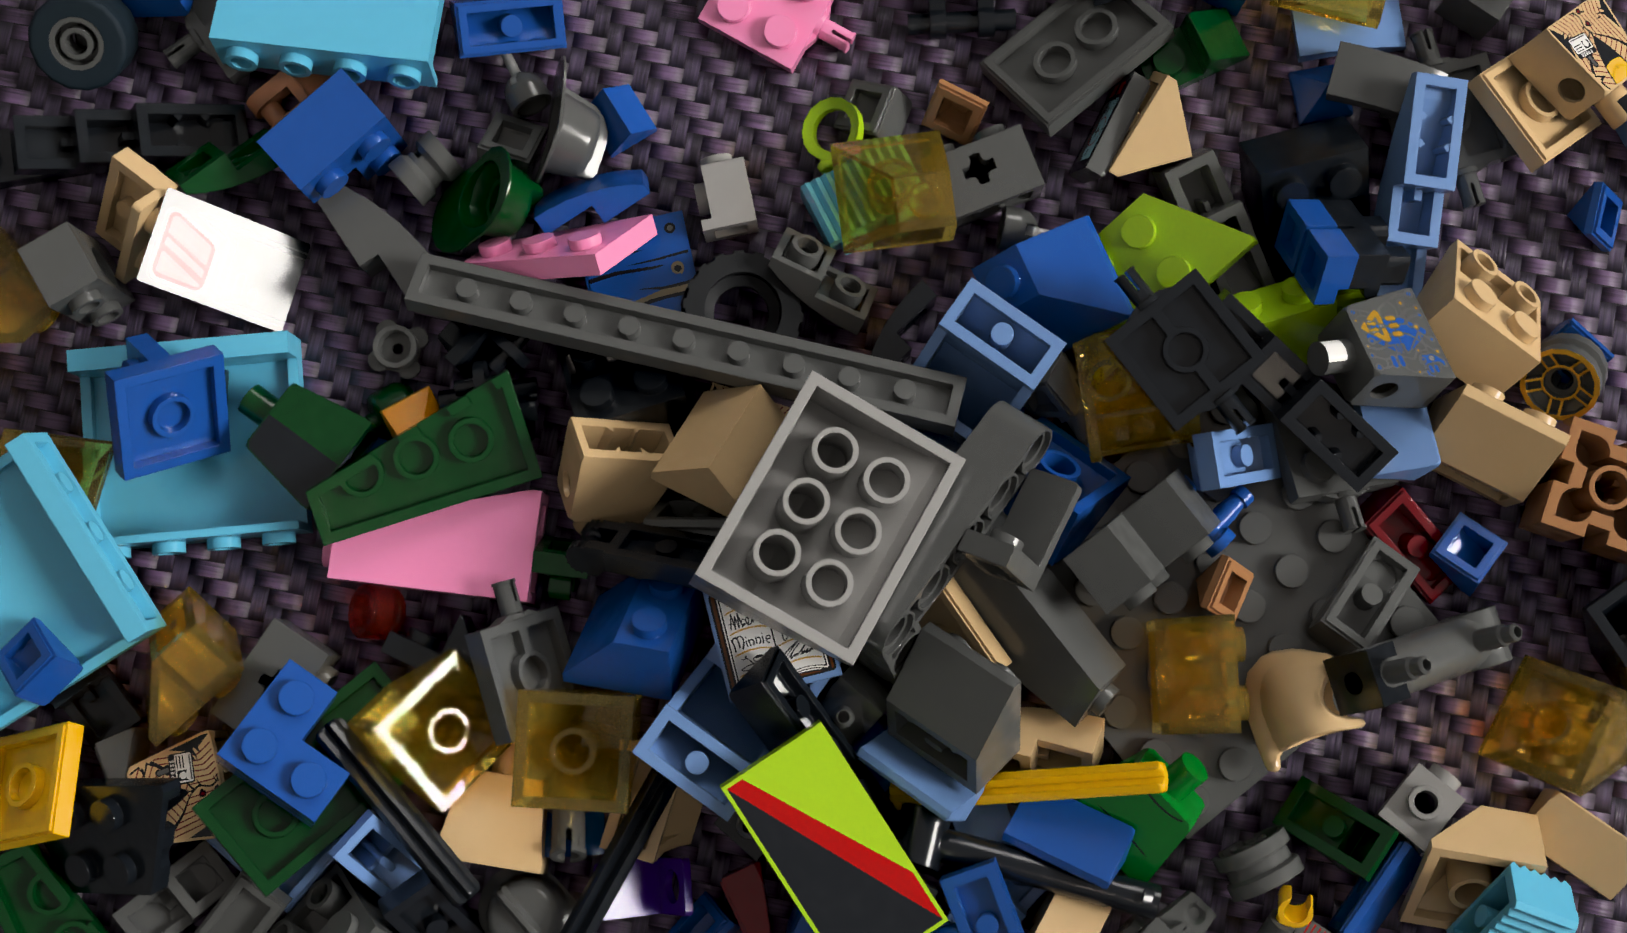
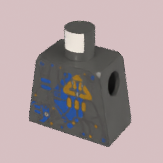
M1404 288L1346 306L1318 335V341L1313 342L1307 352V363L1311 372L1316 376L1333 375L1344 399L1351 405L1426 408L1456 378L1412 288Z

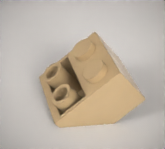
M1457 239L1449 246L1417 296V300L1455 376L1465 384L1472 386L1473 383H1482L1504 393L1541 363V302L1536 292L1529 285L1522 281L1514 282L1499 271L1496 263L1488 254L1479 249L1473 251Z
M1473 383L1472 386L1465 384L1435 399L1428 414L1441 458V464L1432 471L1503 507L1524 502L1567 446L1571 435L1555 428L1557 421L1551 416L1530 408H1525L1524 411H1521L1503 402L1505 395L1486 384Z

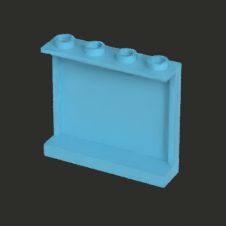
M217 0L209 39L221 62L240 71L250 72L255 71L257 68L281 70L287 75L304 78L309 77L311 74L332 76L342 68L356 84L363 83L365 80L389 82L395 87L409 90L417 89L419 86L437 88L438 78L433 67V60L445 0Z
M286 330L157 342L170 355L213 344L223 353L224 368L229 371L227 406L231 451L124 481L115 471L104 373L105 371L121 368L122 362L128 360L126 345L66 350L67 372L80 377L86 496L126 559L132 558L131 549L152 547L153 556L186 554V544L207 542L208 551H226L241 549V539L262 537L263 546H282L296 544V534L313 533L312 511L299 504L247 449L246 443L258 425L238 411L241 400L255 385L262 386L278 399L293 383L304 388L301 340Z
M22 433L4 445L8 452L0 457V650L33 617L40 619L73 653L83 667L82 671L61 691L63 692L160 631L167 624L48 433ZM0 670L1 731L41 705L16 697Z

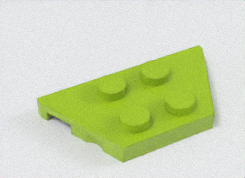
M1145 193L1139 196L1098 234L1118 277L1134 266L1135 270L1154 293L1158 290L1172 287L1195 268L1206 282L1211 285L1259 243L1254 236ZM1130 301V303H1131L1133 309H1135L1136 307H1135L1134 304ZM1126 321L1080 345L1086 374L1092 383H1099L1120 365L1102 341L1123 326Z

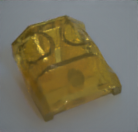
M1118 329L1096 332L1072 344L1091 463L1101 462L1102 457L1106 455L1181 443H1190L1191 447H1194L1192 435L1201 433L1199 414L1178 431L1173 432L1102 343V341Z

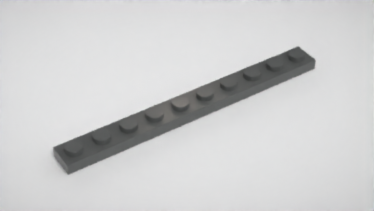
M423 252L404 297L408 311L735 387L761 384L769 395L795 400L813 370L911 428L950 437L954 435L967 382V377Z

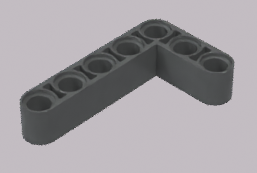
M998 401L988 410L956 452V454L965 458L966 461L856 659L858 663L890 685H894L921 631L919 621L967 559L957 550L967 528L982 534L987 533L1021 488L1029 471L1036 468L1045 455L1052 439V430L1005 401Z

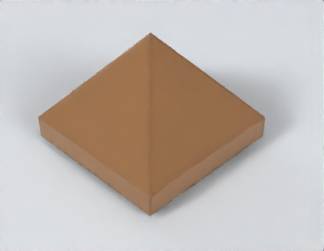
M940 79L921 124L962 145L972 143L990 102Z
M1222 554L1196 579L1200 607L1225 623L1233 625L1252 583L1254 573L1231 557Z

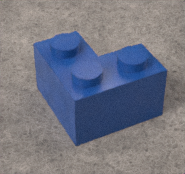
M342 68L256 141L298 189L313 203H316L321 197L326 199L338 193L348 182V174L354 168L367 181L375 174L378 176L386 174L391 170L387 165L398 155H402L401 151L408 146L386 116Z
M289 659L218 751L216 762L312 828L350 775L349 772L304 742L333 704L338 692Z

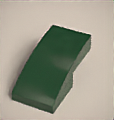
M263 128L227 155L210 142H207L166 171L164 175L175 182L185 194H198L223 190L243 184L279 166L256 142L269 131Z

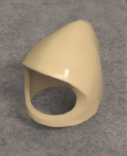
M1306 649L1276 650L1261 656L1247 672L1244 689L1247 718L1260 756L1268 771L1278 772L1280 770V757L1286 750L1318 737L1345 730L1359 729L1365 726L1366 723L1362 718L1347 715L1341 716L1334 705L1333 691L1323 660L1334 656Z

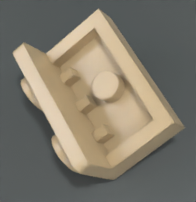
M129 147L114 154L111 158L95 230L98 235L121 251L115 277L123 284H126L138 275L167 188L177 191L179 188L175 182Z

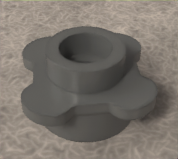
M384 320L376 327L373 351L368 355V364L376 372H383L387 369L399 372L400 376L404 379H413L421 372L419 358L422 349L429 343V336L421 327L407 329L404 326L397 325L393 320ZM396 345L403 346V352L401 354L394 353V347Z

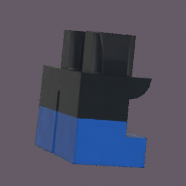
M1287 200L1274 247L1290 271L1295 273L1294 277L1313 305L1334 304L1338 290L1359 289L1365 299L1377 297L1380 285H1402L1411 263V256L1403 246H1386L1389 237L1388 226L1381 216H1362L1351 200Z

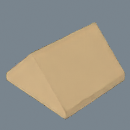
M761 384L704 391L651 472L650 479L727 517L785 415Z

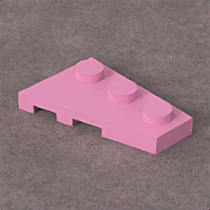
M648 214L558 232L541 233L515 240H510L509 236L491 238L478 245L479 252L464 262L536 279L599 276L658 235L653 215Z

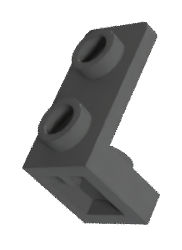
M1033 468L1029 471L1001 530L992 529L990 535L987 536L967 528L957 550L985 574L1034 592L1082 493V488L1074 481Z

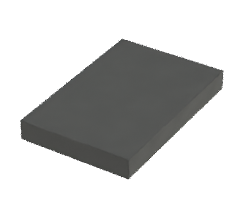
M1057 0L979 64L982 74L1051 138L1174 38V25L1145 0H1115L1095 7L1092 0Z

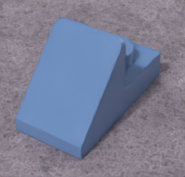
M1273 423L1247 426V429L1238 435L1235 434L1233 429H1226L1189 436L1187 438V447L1192 479L1196 485V490L1202 492L1281 478Z

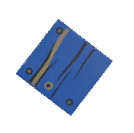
M682 210L653 216L658 235L604 274L585 276L589 291L681 312L683 294L690 280L696 274Z

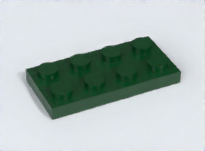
M373 662L337 691L338 693L333 704L304 741L332 760L316 741L315 736L326 723L333 719L342 718L399 787L447 747L376 662ZM234 774L192 807L195 815L265 898L352 827L368 809L372 810L371 806L347 779L312 828H310Z

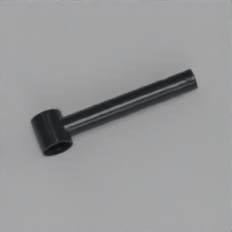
M902 804L894 836L917 872L938 874L941 863L965 868L996 857L1004 880L1105 907L1110 906L1116 910L1149 919H1154L1161 898V885L1116 875L1107 890L1102 889L1015 846L949 829L951 821L942 820L923 805Z

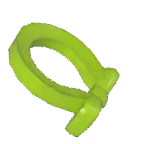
M829 97L819 101L810 109L804 119L802 128L803 144L811 155L820 160L817 169L822 175L873 150V147L863 140L864 122L862 114L855 105L843 98ZM844 111L850 118L851 123L847 148L834 155L830 151L822 149L819 145L817 129L821 120L828 113Z

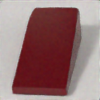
M1394 485L1390 489L1375 491L1359 506L1364 523L1367 526L1363 532L1369 539L1376 536L1420 568L1410 587L1426 603L1431 604L1453 583L1428 556L1443 534L1401 486Z
M759 858L757 861L753 860L724 874L720 881L743 933H772L762 861Z

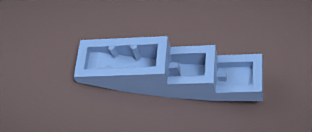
M1423 72L1411 74L1394 128L1374 216H1381L1388 226L1389 237L1386 246H1403L1411 256V263L1402 285H1380L1377 296L1404 288H1412L1417 298L1423 289L1427 250L1438 248L1444 193L1453 192L1456 188L1468 80Z

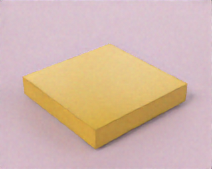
M67 721L0 737V851L69 838L84 733L83 725Z

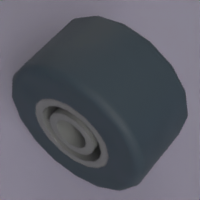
M47 0L35 11L28 27L29 49L36 65L52 81L68 89L90 91L108 85L131 64L138 48V27L131 10L122 0ZM73 33H75L76 43L73 39Z

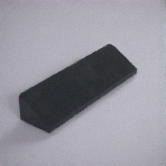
M778 645L771 647L734 685L729 694L731 701L769 752L815 721L820 720L892 831L899 811L866 765L858 759L859 757L856 755L857 753L781 648Z

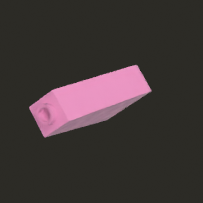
M525 490L468 500L323 546L322 565L323 567H328L327 578L338 581L496 600L491 584L515 578L521 603L535 605L539 573L532 572L533 552L545 533L549 496L543 491Z

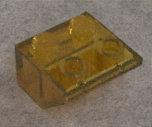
M190 586L159 612L167 626L146 640L144 697L148 739L155 746H158L170 735L177 737L184 733L194 723L199 714L198 710L214 696L217 699L222 698L234 689L242 677L241 672L245 669L236 629Z
M1235 614L1164 618L1146 621L1152 734L1242 733L1241 721L1248 720L1250 704L1246 685H1239L1238 662L1245 661L1246 639L1243 627H1235Z

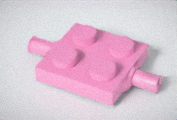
M708 0L698 17L699 22L791 74H793L805 51L816 43L818 39L827 42L846 54L850 49V44H853L856 37L855 32H851L829 20L834 0Z

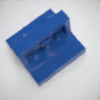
M148 333L125 338L128 360L122 362L121 368L104 372L115 471L124 481L230 452L231 444L223 353L213 344L170 355Z

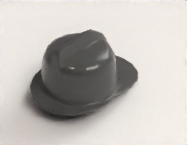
M566 56L560 57L556 69L552 101L550 103L547 139L535 176V183L539 184L543 173L583 180L594 178L598 172L607 145V126L597 106L566 88Z
M503 868L495 873L482 889L478 904L479 921L485 933H560L577 901L558 879L549 872L547 874H536Z

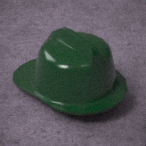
M492 147L479 161L456 178L443 193L432 220V237L435 246L444 253H456L469 246L481 236H513L525 223L528 213L542 199V187L533 182L522 169L512 164L509 152L504 147Z

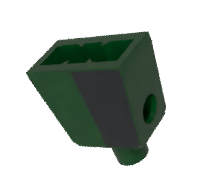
M295 383L286 389L280 399L262 386L255 385L246 393L238 407L239 412L258 425L246 443L247 449L299 504L310 511L312 510L305 493L307 489L365 455L384 431L368 419Z

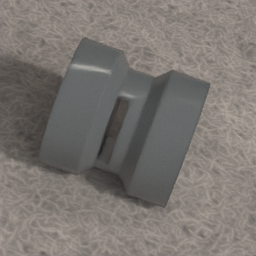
M430 130L416 140L417 150L414 153L398 155L387 165L423 207L436 196V188L440 186L439 183L442 180L453 182L465 172Z

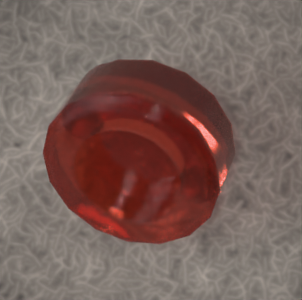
M375 584L361 585L355 591L349 605L348 620L353 635L359 639L386 640L390 631L399 632L406 616L404 596L398 589Z

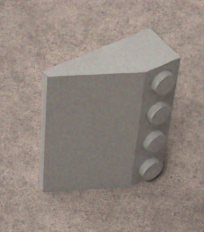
M812 370L689 584L736 612L840 662L853 666L966 459Z

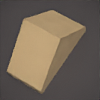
M1153 71L1149 78L1151 81L1149 85L1151 86L1108 169L1109 173L1120 177L1193 157L1177 80L1171 76Z

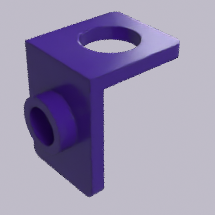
M660 856L654 864L637 859L603 921L655 914L693 915L689 858ZM598 863L594 865L593 872L596 869ZM674 872L679 882L678 900H676L672 888Z

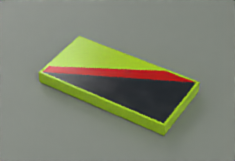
M820 720L815 721L719 785L814 933H931L949 921Z

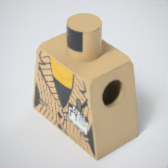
M1605 0L1584 1L1508 58L1565 119L1573 120L1594 105L1613 130L1627 121V90L1622 84L1627 80V35Z
M207 730L200 732L128 768L127 778H179L181 785L180 795L168 801L166 822L169 821L176 825L174 843L216 839L195 815L192 807L233 775V773L216 762V754L229 738L228 731Z

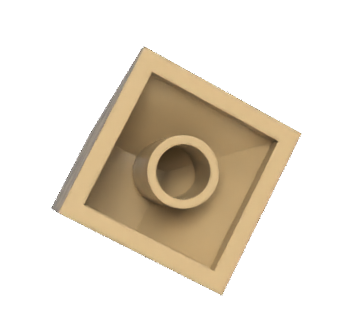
M1481 805L1431 838L1398 912L1399 921L1448 929L1512 862H1515L1520 868L1525 865L1529 871L1535 869L1540 875L1545 873L1548 865L1538 815Z

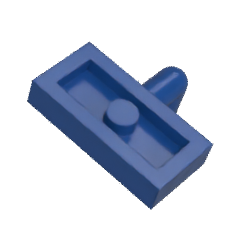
M996 857L941 876L939 882L955 922L951 924L950 921H947L931 933H1024Z

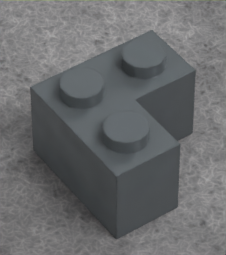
M1176 469L1092 534L1063 560L1106 614H1109L1122 603L1131 611L1156 592V588L1170 577L1164 569L1166 566L1180 556L1188 564L1211 547L1214 542L1208 535L1221 521L1181 471Z

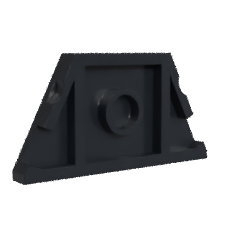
M179 778L77 779L69 838L44 842L73 893L152 895L168 887L171 866L169 850L174 843L176 825L169 821L166 822L168 801L180 795L181 785Z

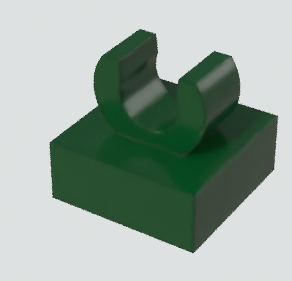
M543 536L534 549L532 572L550 574L548 598L570 601L571 592H575L577 578L588 579L589 577L586 572H583V574L580 571L576 572L574 568H570L571 565L569 563H566L565 551L576 540Z

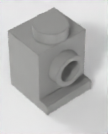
M721 153L701 159L700 166L704 182L693 185L700 217L711 215L710 219L701 220L706 243L759 232L744 157L732 159L731 154Z
M1418 763L1410 770L1373 817L1399 832L1397 839L1408 842L1418 854L1426 851L1431 838L1439 834L1466 799L1456 792L1461 783L1450 772L1436 763H1433L1429 769ZM1418 793H1428L1433 797L1435 808L1431 813L1424 814L1416 808L1414 801Z

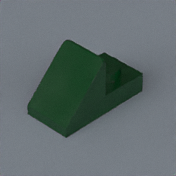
M1226 8L1195 11L1186 14L1181 26L1174 29V38L1135 68V70L1148 80L1153 71L1167 74L1177 80L1178 88L1181 90L1247 59L1250 54Z
M1303 775L1272 821L1275 825H1283L1287 834L1325 856L1339 869L1368 882L1399 835V832Z

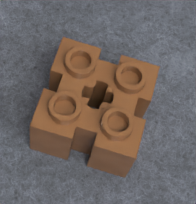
M1576 416L1559 421L1555 428L1571 435L1567 446L1549 468L1551 473L1548 481L1537 484L1529 494L1518 528L1558 542L1574 540L1585 536L1582 550L1627 564V442L1615 445L1614 441L1617 430ZM1595 482L1599 483L1596 490L1604 492V499L1602 501L1595 492Z

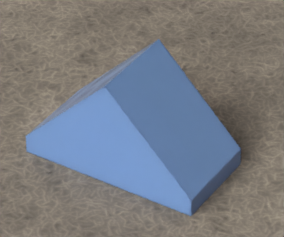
M370 809L357 820L328 852L337 862L381 897L422 870L376 812Z

